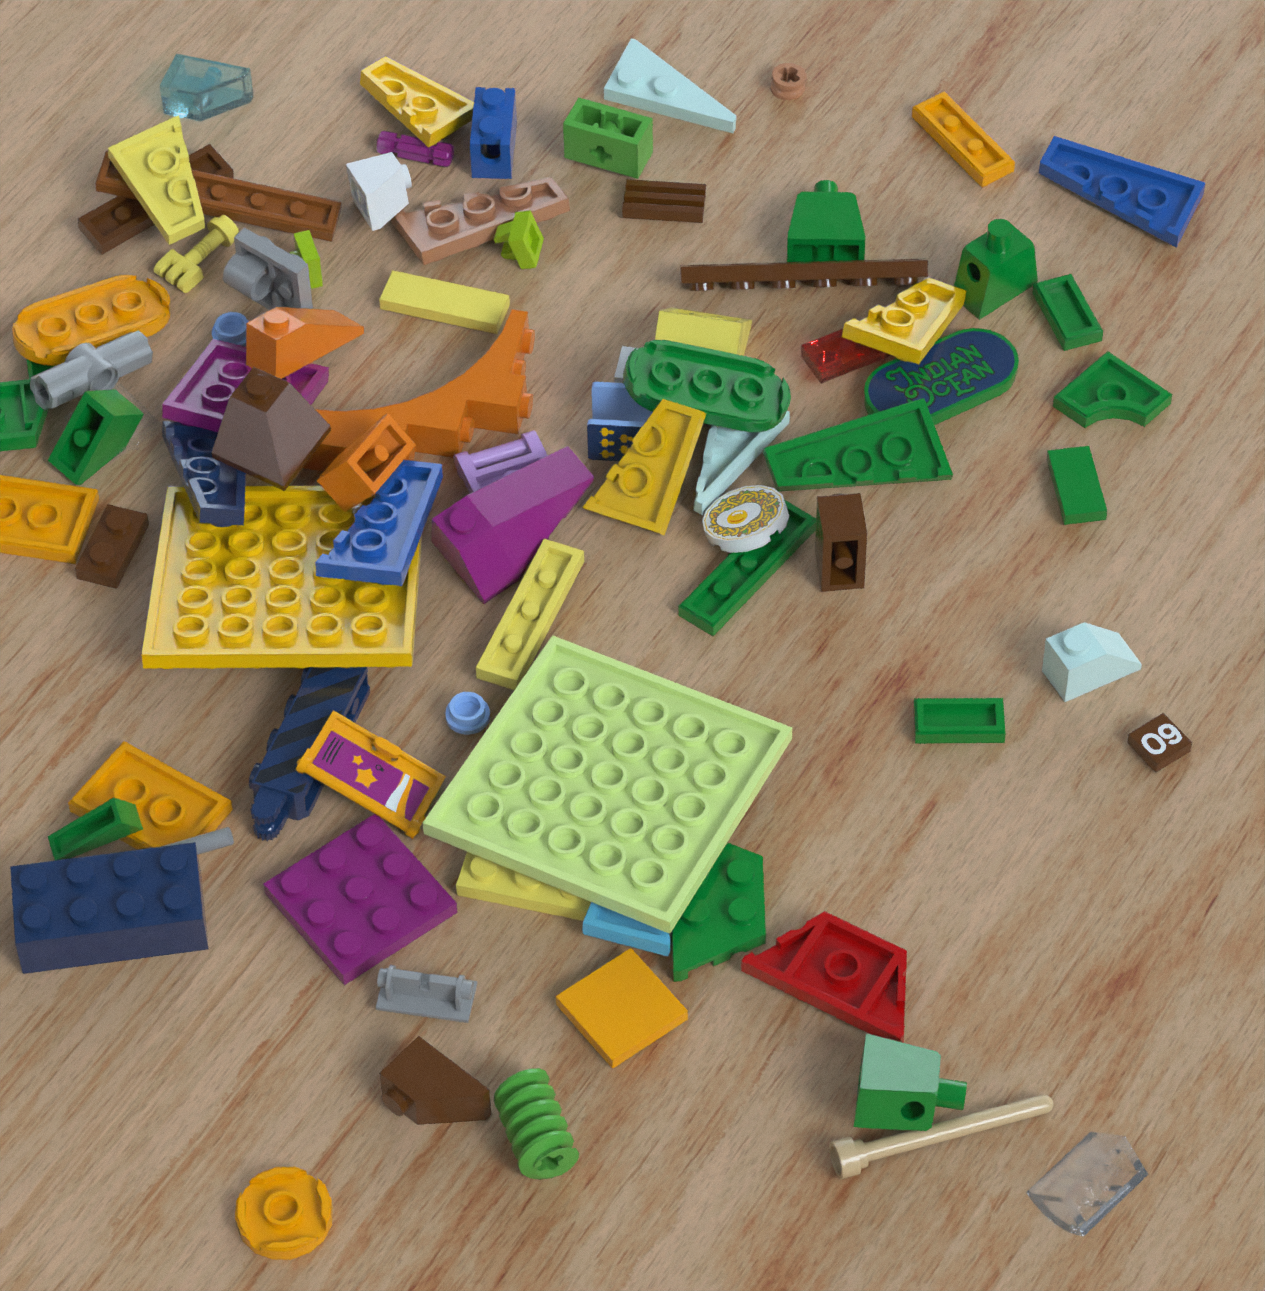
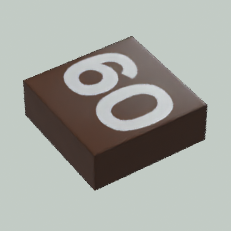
M1164 713L1128 734L1127 743L1155 772L1160 771L1191 752L1192 742Z

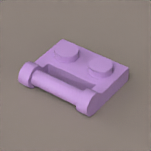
M533 430L521 434V439L472 454L464 451L454 454L453 458L459 477L463 479L469 493H472L548 455L537 433Z

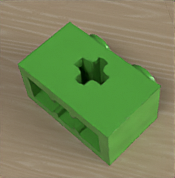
M578 97L563 123L564 158L638 179L653 153V118Z

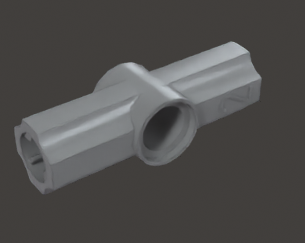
M139 330L133 333L130 332L97 348L91 343H82L68 354L64 363L31 377L30 389L35 396L36 403L42 409H52L83 395L85 391L112 390L120 377L152 363L153 351L148 344L147 337Z

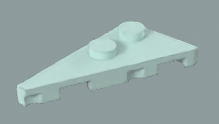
M630 39L604 87V100L734 133L737 116L639 41Z
M789 411L786 412L785 417L777 426L763 432H745L715 425L711 426L704 450L701 475L698 477L696 486L695 512L703 515L709 506L763 452L764 448L789 424Z

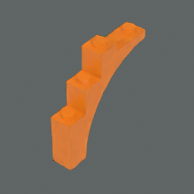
M512 309L502 333L486 354L465 373L437 390L406 402L376 409L351 411L315 409L330 425L331 431L303 468L325 471L341 452L387 413L390 414L416 444L404 459L414 461L415 452L453 458L454 454L462 452L464 442H471L474 428L519 434L523 418H530L533 406V394L527 393L526 361L524 360L525 354H532L535 342V330L529 329L528 312Z

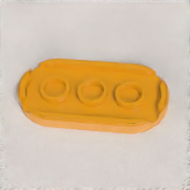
M135 275L114 276L38 301L22 309L17 315L18 320L15 324L13 323V344L24 358L42 365L57 366L64 363L68 354L82 343H91L97 348L138 330L146 337L156 334L169 321L170 296L160 283L147 278V282L137 280Z

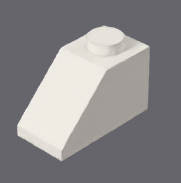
M392 152L346 164L352 199L372 231L381 229L409 204L406 191L407 188L412 187L409 170L406 164L400 165Z

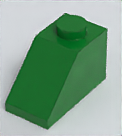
M116 389L85 391L48 461L75 485H82L126 448L144 413Z

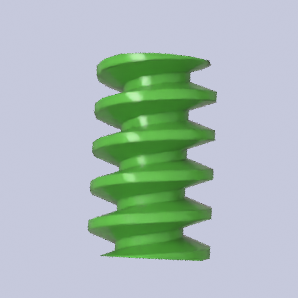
M540 1068L527 1069L508 1077L497 1088L493 1100L498 1112H500V1120L506 1128V1136L509 1142L512 1143L511 1149L516 1159H518L517 1164L521 1173L528 1178L539 1180L563 1175L575 1165L579 1158L578 1150L572 1148L574 1139L571 1133L566 1131L568 1127L567 1121L564 1117L560 1116L561 1106L558 1101L554 1100L555 1091L552 1086L548 1085L550 1078L547 1072Z

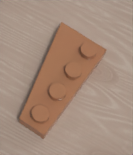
M549 177L501 187L498 195L489 196L475 192L463 195V202L441 206L440 200L423 203V210L405 213L403 208L391 219V223L422 264L426 265L493 240L497 227L513 221L515 212L531 210L536 223L569 212L570 204L567 195L553 178Z

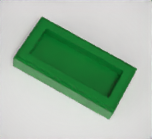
M1072 274L1033 284L1032 294L1064 351L1102 341L1103 329Z
M1090 446L1047 450L1046 460L1064 525L1106 520L1107 507Z
M914 698L915 744L1005 743L1006 731L1003 698Z

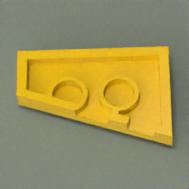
M386 56L361 70L360 85L428 147L433 146L472 121L473 101Z
M927 278L897 294L896 302L885 308L881 305L873 307L869 310L868 317L858 321L853 318L844 323L842 337L893 355L901 361L913 362L919 365L964 305L967 291L932 278Z
M662 399L633 438V444L617 465H613L605 476L607 478L594 497L590 496L582 508L665 536L706 413Z

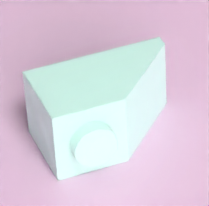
M1084 622L1046 638L1042 672L1063 701L1067 702L1141 670L1142 664L1119 633Z

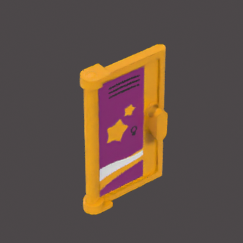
M334 710L311 748H307L303 757L297 761L295 769L302 775L303 773L308 774L405 831V835L412 839L420 833V827L426 818L424 815L446 778L445 775L402 751L398 746L382 737H378Z

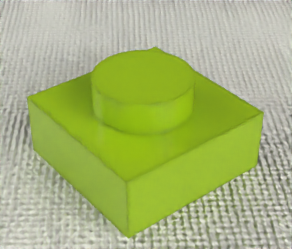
M310 230L294 233L295 251H290L289 253L298 255L308 264L311 289L323 286L320 257Z

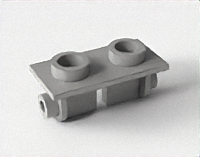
M390 965L389 968H380L378 973L377 986L381 988L376 1010L468 1023L477 981L466 980L465 975H459L456 978L396 969L395 965Z

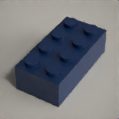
M196 842L10 866L15 945L23 974L209 950L202 876Z

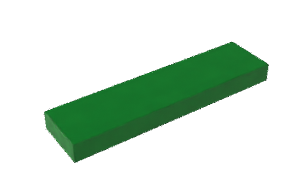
M784 500L789 513L784 530L779 534L777 529L775 533L770 535L771 541L763 547L748 552L730 553L678 606V616L709 635L714 636L816 531V518Z

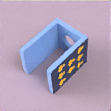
M592 383V419H589L587 422L588 458L590 460L620 462L633 444V438L653 413L632 399L624 383Z

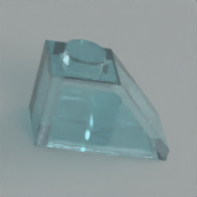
M181 54L175 55L160 84L164 114L171 116L179 115V118L203 121L248 104L254 97L250 68Z

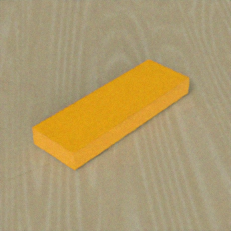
M945 91L912 107V118L981 187L1014 172L1015 161Z

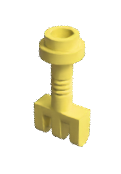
M221 215L219 218L213 217L207 223L209 233L184 256L171 249L156 263L154 273L162 278L165 277V280L172 285L177 284V288L183 293H188L204 278L201 268L197 265L220 244L230 247L234 243V237L239 233L236 224L226 215Z

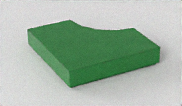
M1107 351L1054 396L1053 407L1084 428L1097 421L1112 418L1130 420L1145 427L1171 404L1173 394Z

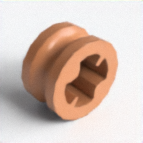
M793 63L779 64L772 71L770 86L772 94L782 100L799 98L805 91L807 73L801 66Z

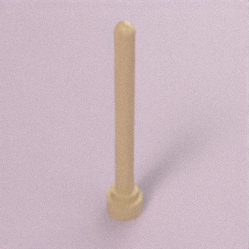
M1039 1095L932 1124V1128L927 1131L910 1130L865 1143L861 1139L853 1141L851 1137L831 1141L829 1144L831 1161L839 1179L856 1176L861 1173V1169L868 1167V1162L1047 1114L1053 1109V1100L1047 1095Z

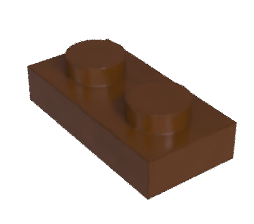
M107 504L75 567L77 579L117 589L149 526L147 513Z

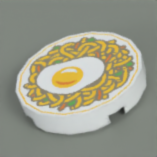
M763 485L744 486L729 491L716 499L706 510L702 523L708 542L712 546L719 545L722 551L730 553L748 552L763 547L770 542V535L775 533L777 529L780 534L786 527L789 513L783 495L776 489Z

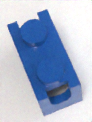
M475 88L470 136L472 178L512 179L517 128L515 88H505V92L499 88ZM483 144L486 145L488 154L493 156L500 154V156L495 159L484 157L482 155Z

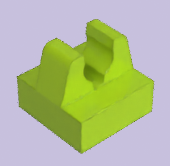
M531 210L515 212L513 221L497 227L494 241L495 243L504 242L501 256L504 259L517 260L521 269L537 267L544 240L543 235Z

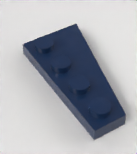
M163 421L162 437L199 523H210L216 527L244 526L246 473L212 458V450L218 432L196 426L183 425L180 422Z

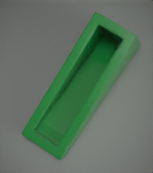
M112 798L47 837L54 860L74 858L141 831L143 827L135 804Z

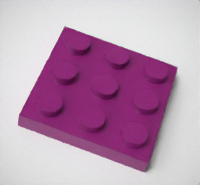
M212 339L163 402L162 418L177 421L187 426H196L219 432L230 396L252 369L246 365V347ZM310 363L282 378V380L289 382L312 405L328 383L329 367Z
M373 814L263 883L267 897L344 985L458 913L457 902L376 814Z

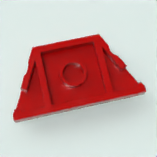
M824 911L806 921L802 928L790 930L777 937L776 945L756 956L753 952H750L741 960L742 972L871 1035L904 1043L907 950Z

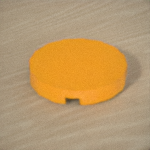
M274 1167L258 1173L249 1181L250 1185L245 1188L243 1193L242 1191L240 1192L235 1207L236 1226L242 1241L255 1254L272 1260H292L312 1252L325 1240L332 1226L333 1206L326 1185L319 1178L316 1180L313 1176L307 1175L306 1170L298 1167Z

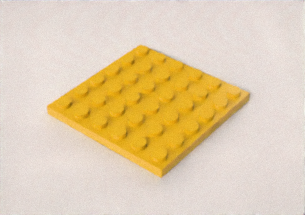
M245 486L244 526L216 527L210 523H199L184 487H167L141 654L143 669L412 667L422 535L402 586L316 576L315 562L322 554L328 555L334 548L333 540L342 530H349L355 522L356 512L362 505H369L375 498V494L344 512L322 486H288L285 491L274 486Z

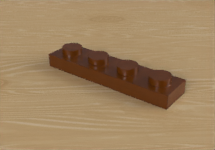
M211 144L189 155V163L192 170L234 178L232 167ZM121 196L111 199L78 218V228L101 255L155 225L138 200Z

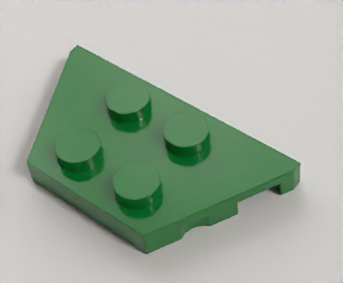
M727 842L672 930L674 982H681L687 979L689 971L709 962L714 967L730 960L738 952H748L766 944L763 856Z

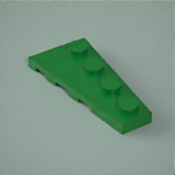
M924 398L765 447L763 451L772 480L778 492L951 480L953 477L951 467Z

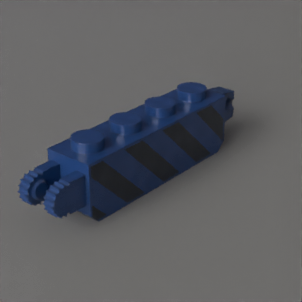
M307 667L303 669L301 686L296 695L291 694L284 709V720L279 729L274 728L271 731L266 747L267 753L262 763L254 765L249 777V788L253 789L254 804H251L252 808H250L252 819H254L253 830L254 834L257 835V839L260 838L262 841L266 840L267 842L268 840H273V838H277V835L280 834V830L283 829L288 818L298 821L310 816L325 784L306 773L302 775L295 770L297 761L303 757L307 748H311L333 710L356 723L370 694L367 675L368 667Z

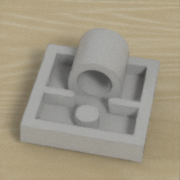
M246 228L241 230L234 237L236 253L225 266L223 272L224 283L269 310L275 307L313 309L308 264L298 255L290 254L277 247L267 237L258 236Z

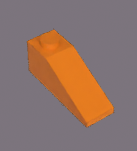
M275 307L246 323V365L251 368L256 367L282 379L364 334V326L335 310Z

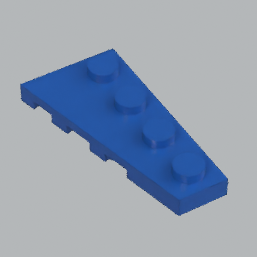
M1057 136L1053 137L1039 165V174L1176 248L1205 190V182Z
M403 460L375 493V498L367 506L362 505L356 512L355 522L349 530H342L333 540L334 548L328 555L322 554L315 562L316 576L402 586L443 479L442 464Z

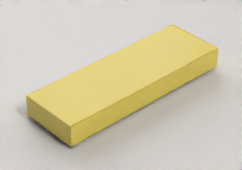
M392 270L379 299L380 309L494 334H498L510 306L509 295L394 270Z

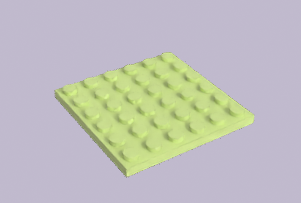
M552 635L423 821V832L425 835L670 934L791 742L792 727Z

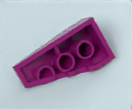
M566 446L466 495L432 518L431 542L479 600L485 604L521 578L527 569V565L537 553L543 539L549 540V536L560 521L567 517L594 481V476L573 451Z

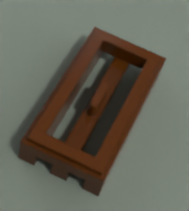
M626 179L622 218L703 223L706 184Z

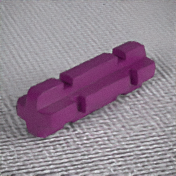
M385 130L380 132L377 139V152L380 154L398 153V158L427 164L432 160L434 165L449 167L454 158V146L449 143L437 142V145L428 147L418 137L402 134L401 138H399L397 133Z

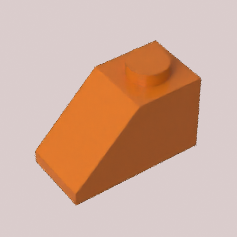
M387 413L341 452L316 481L340 508L346 512L374 495L416 444L390 414Z

